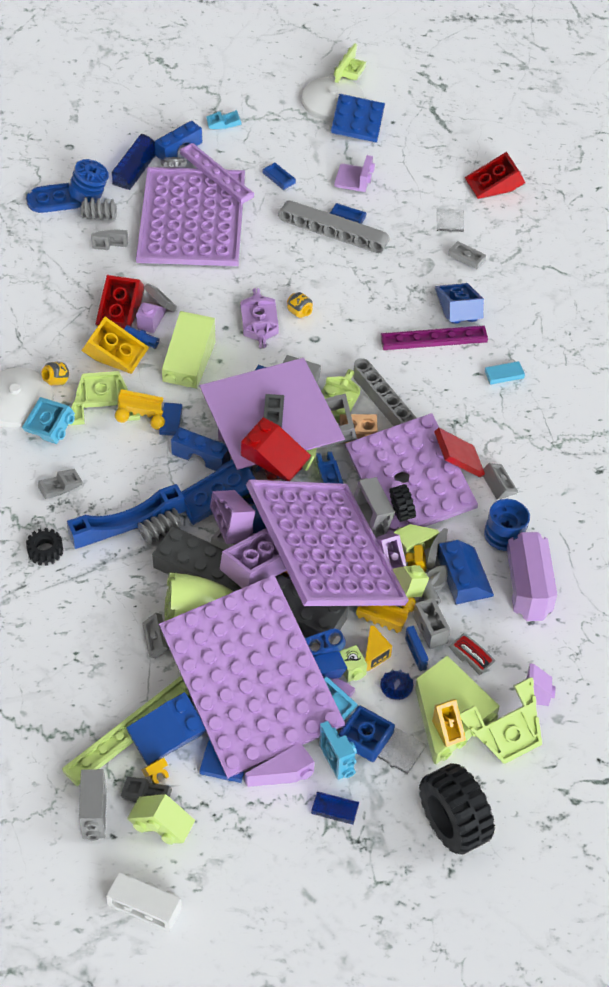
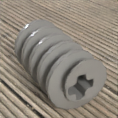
M85 197L81 205V218H84L86 215V218L90 219L92 215L93 219H97L99 215L100 219L106 217L107 220H110L112 216L113 220H116L117 206L113 199L108 203L105 198L104 202L101 203L100 198H98L97 203H95L94 198H91V201L88 202L87 197Z
M173 508L171 512L166 511L164 515L158 514L157 518L151 517L150 521L144 520L143 524L139 522L138 529L143 539L147 540L151 545L153 537L158 542L160 540L159 535L161 534L164 538L166 532H169L172 526L180 529L181 519L177 510Z

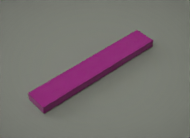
M484 325L381 333L383 350L486 343L488 342V336Z

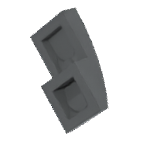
M266 394L264 418L282 427L284 395Z
M127 776L121 797L136 803L138 798L142 796L166 794L170 797L172 789L169 785L149 783L148 779Z

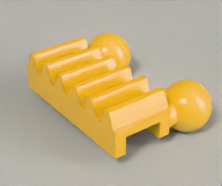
M121 389L118 393V409L114 415L115 419L119 423H125L129 419L130 412H133V415L140 413V416L147 415L148 418L153 416L150 424L152 428L160 430L165 425V419L162 417L163 410H161L163 397Z
M412 597L408 598L407 604L401 606V608L397 606H359L356 609V615L359 619L364 617L366 622L371 620L374 625L379 623L382 628L387 626L388 630L394 629L396 633L402 631L409 612L414 611L415 603L417 602Z

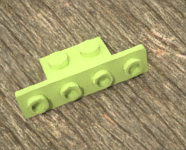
M354 43L348 49L347 54H344L343 60H340L339 66L335 67V82L338 83L342 77H346L349 80H357L365 69L366 61L355 59L357 44Z

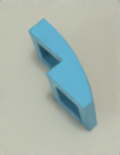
M237 110L223 116L220 111L206 116L209 129H226L242 124Z

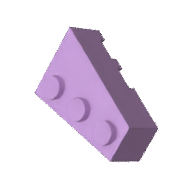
M235 490L213 491L210 508L225 543H239L253 534L255 510Z

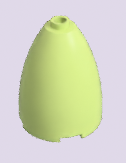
M169 573L167 579L169 589H167L165 597L164 621L234 591L199 576Z

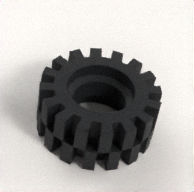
M403 484L390 488L391 504L399 522L415 518V505L407 485Z
M40 528L38 533L33 531L32 536L29 535L28 540H26L27 552L33 563L38 561V565L42 566V562H44L45 566H47L48 562L54 564V559L58 561L60 556L63 555L62 538L58 532L55 533L54 529H51L49 532L48 528H45L44 531ZM45 543L52 545V547L47 550H39L37 548L41 544Z

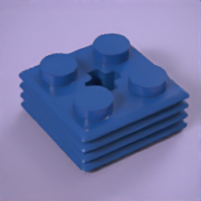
M359 705L340 731L339 737L346 735L349 742L352 741L357 751L356 754L374 762L393 735L395 724Z

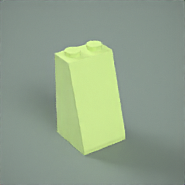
M180 311L162 367L163 382L198 388L216 343L215 318Z

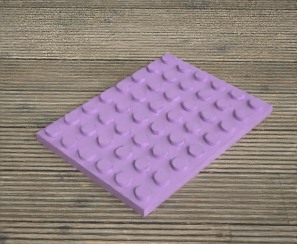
M148 167L136 263L239 266L243 204H240L199 169ZM227 170L241 183H245V170Z
M249 480L246 486L304 606H405L409 600L347 484Z
M275 575L159 624L227 779L270 760L300 742L304 745L318 739L321 736V723L328 721L331 727H335L336 730L345 726L339 709Z

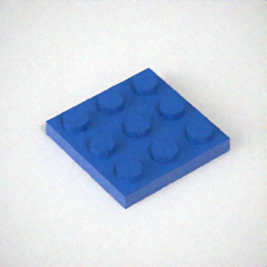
M339 94L331 133L377 143L385 103Z

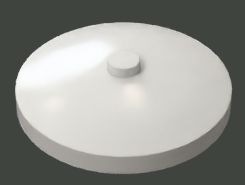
M323 77L310 82L304 88L302 103L305 110L312 116L322 120L333 121L339 94L364 99L362 89L353 81L341 78L337 83L335 82L336 77Z
M10 368L0 371V426L22 427L40 397L53 401L52 386L43 380L41 373L29 368Z

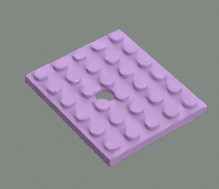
M432 413L345 443V448L360 480L377 477L390 504V488L406 484L409 492H411L416 517L399 522L394 513L387 533H394L398 528L409 524L426 527L478 508V503L460 467L445 461L434 432L439 426ZM399 472H405L409 475V480L406 483H401L395 480V475Z

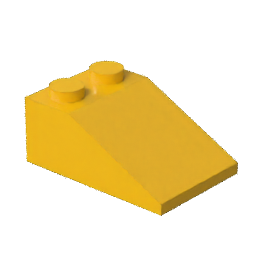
M104 317L81 351L95 361L132 374L149 347L107 317Z

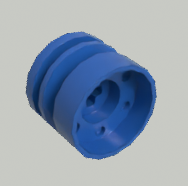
M82 159L78 161L74 167L68 191L75 200L81 203L85 197H87L88 202L91 201V198H94L96 203L98 198L101 199L109 173L106 167L95 160Z
M500 499L494 502L490 507L488 520L484 528L486 541L498 550L507 551L508 540L511 538L515 540L518 538V534L526 532L530 522L528 509L522 503L513 499Z

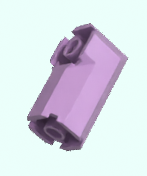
M522 532L518 534L517 539H509L507 545L513 587V611L517 614H522L526 621H543L547 614L553 611L557 598L548 538L544 537L543 539L538 532Z

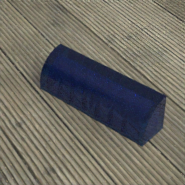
M142 133L139 135L111 172L113 185L131 190L156 156L155 141Z

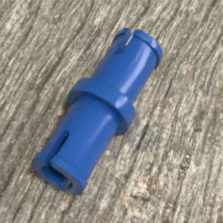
M129 325L124 328L125 331L142 343L154 349L157 348L160 341L159 338L147 334L144 330L140 331L132 328Z

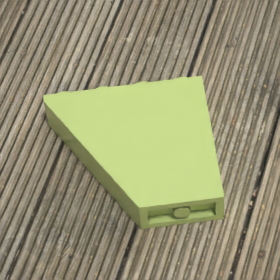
M448 656L416 680L415 691L432 759L435 764L441 760H447L456 748H462L470 737H476L462 722L466 740L446 747L432 721L435 705L456 699L459 713L472 706H476L484 725L498 718L500 706Z

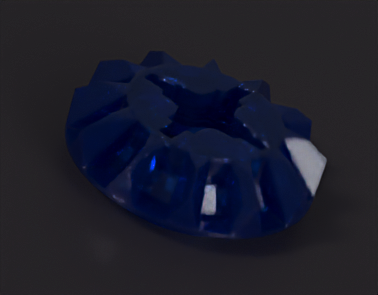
M392 669L389 673H385L380 682L384 695L394 700L407 698L412 693L414 687L413 679L410 678L409 673H404L401 669L399 671ZM397 679H399L400 684L397 687V689H395L394 683Z

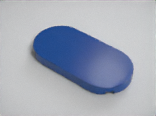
M69 183L39 186L32 189V192L26 196L27 206L32 211L38 213L81 208L82 203L70 195L68 191Z

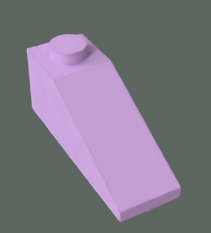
M300 742L245 773V784L247 787L296 783L301 779L309 778L313 774L315 762Z

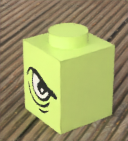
M357 645L339 651L347 666V670L343 674L347 682L363 678L367 673V663Z

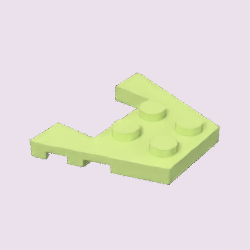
M119 371L82 374L76 391V397L71 407L75 413V419L69 425L85 424L84 408L118 405L119 391L121 389L128 391ZM130 412L128 421L140 420V413L133 415V412Z
M532 677L513 685L522 706L484 725L476 706L460 712L461 721L503 764L542 745L539 717H537L536 710L537 702L533 688L534 680Z

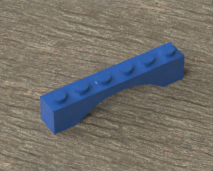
M174 484L158 490L143 503L126 511L105 516L83 515L68 520L69 537L74 548L78 549L138 528L139 522L143 524L144 520L150 521L151 517L157 518L158 514L164 515L166 511L171 512L173 508L177 510L178 514L185 512L184 496L178 485Z

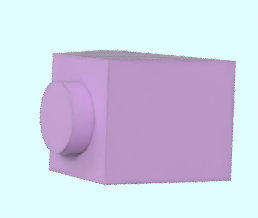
M143 302L136 314L137 329L154 333L167 309L160 305Z
M391 532L375 537L392 569L407 566L398 534Z
M530 663L526 679L532 677L534 680L533 688L534 696H536V705L549 706L551 698H555L556 686H552V677L535 664Z

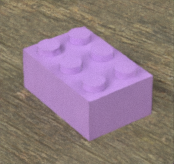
M267 528L222 551L220 570L242 588L286 571Z

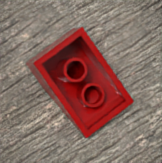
M507 151L465 177L478 199L512 192L525 184L519 169Z
M107 275L95 325L99 326L103 318L107 317L122 329L127 325L131 327L144 293L145 286L141 280Z
M264 417L241 441L242 457L285 481H291L311 457L279 425Z

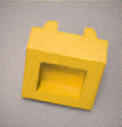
M422 545L414 546V553L405 554L406 562H408V566L420 565L424 572H427L424 549Z
M160 758L141 769L145 777L151 776V781L154 784L159 783L156 777L158 773H161L164 779L169 777L168 772L163 769L168 766L165 758Z

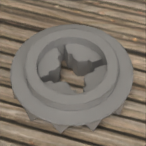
M166 157L164 160H161V165L175 168L185 167L187 161L179 157Z

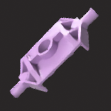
M256 288L252 290L253 296L240 302L243 335L259 340V347L262 348L263 343V348H266V339L279 334L275 299L262 296L259 288H257L256 293Z

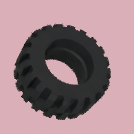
M450 763L424 776L419 785V796L422 800L421 804L425 810L426 818L429 820L431 828L436 832L438 839L452 853L463 855L489 842L494 835L495 825L493 824L494 816L491 813L492 809L486 800L485 793L480 788L481 786L475 781L474 776L467 772L465 767L455 763Z

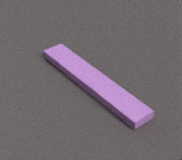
M191 143L180 149V154L240 204L254 198V192L195 144Z

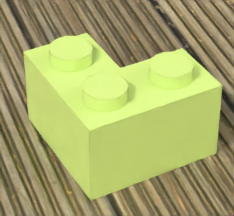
M166 794L139 797L127 818L137 831L142 833L156 831L161 836V839L170 845L184 843L195 822L188 813Z

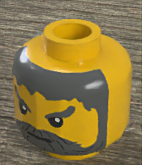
M302 292L291 294L287 300L288 310L298 318L309 316L313 310L312 300Z
M49 362L42 369L41 375L43 380L51 386L63 385L68 380L69 370L63 362Z

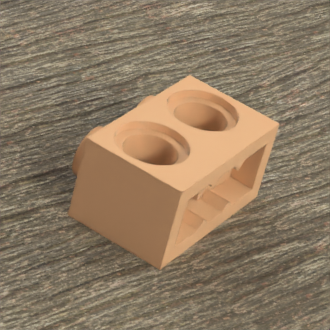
M340 414L339 426L348 424L346 414ZM351 414L357 439L378 432L377 414Z

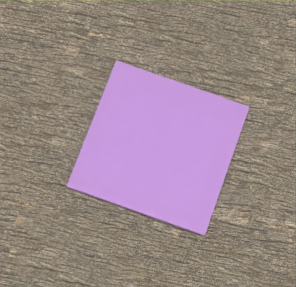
M304 358L199 385L237 470L256 465L241 456V441L264 417L266 394L284 395L281 428L306 451L345 440Z

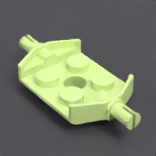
M348 369L344 377H327L326 384L321 391L324 398L346 394L351 412L361 389L351 380L355 372ZM345 408L331 411L337 423H339L340 414H346Z

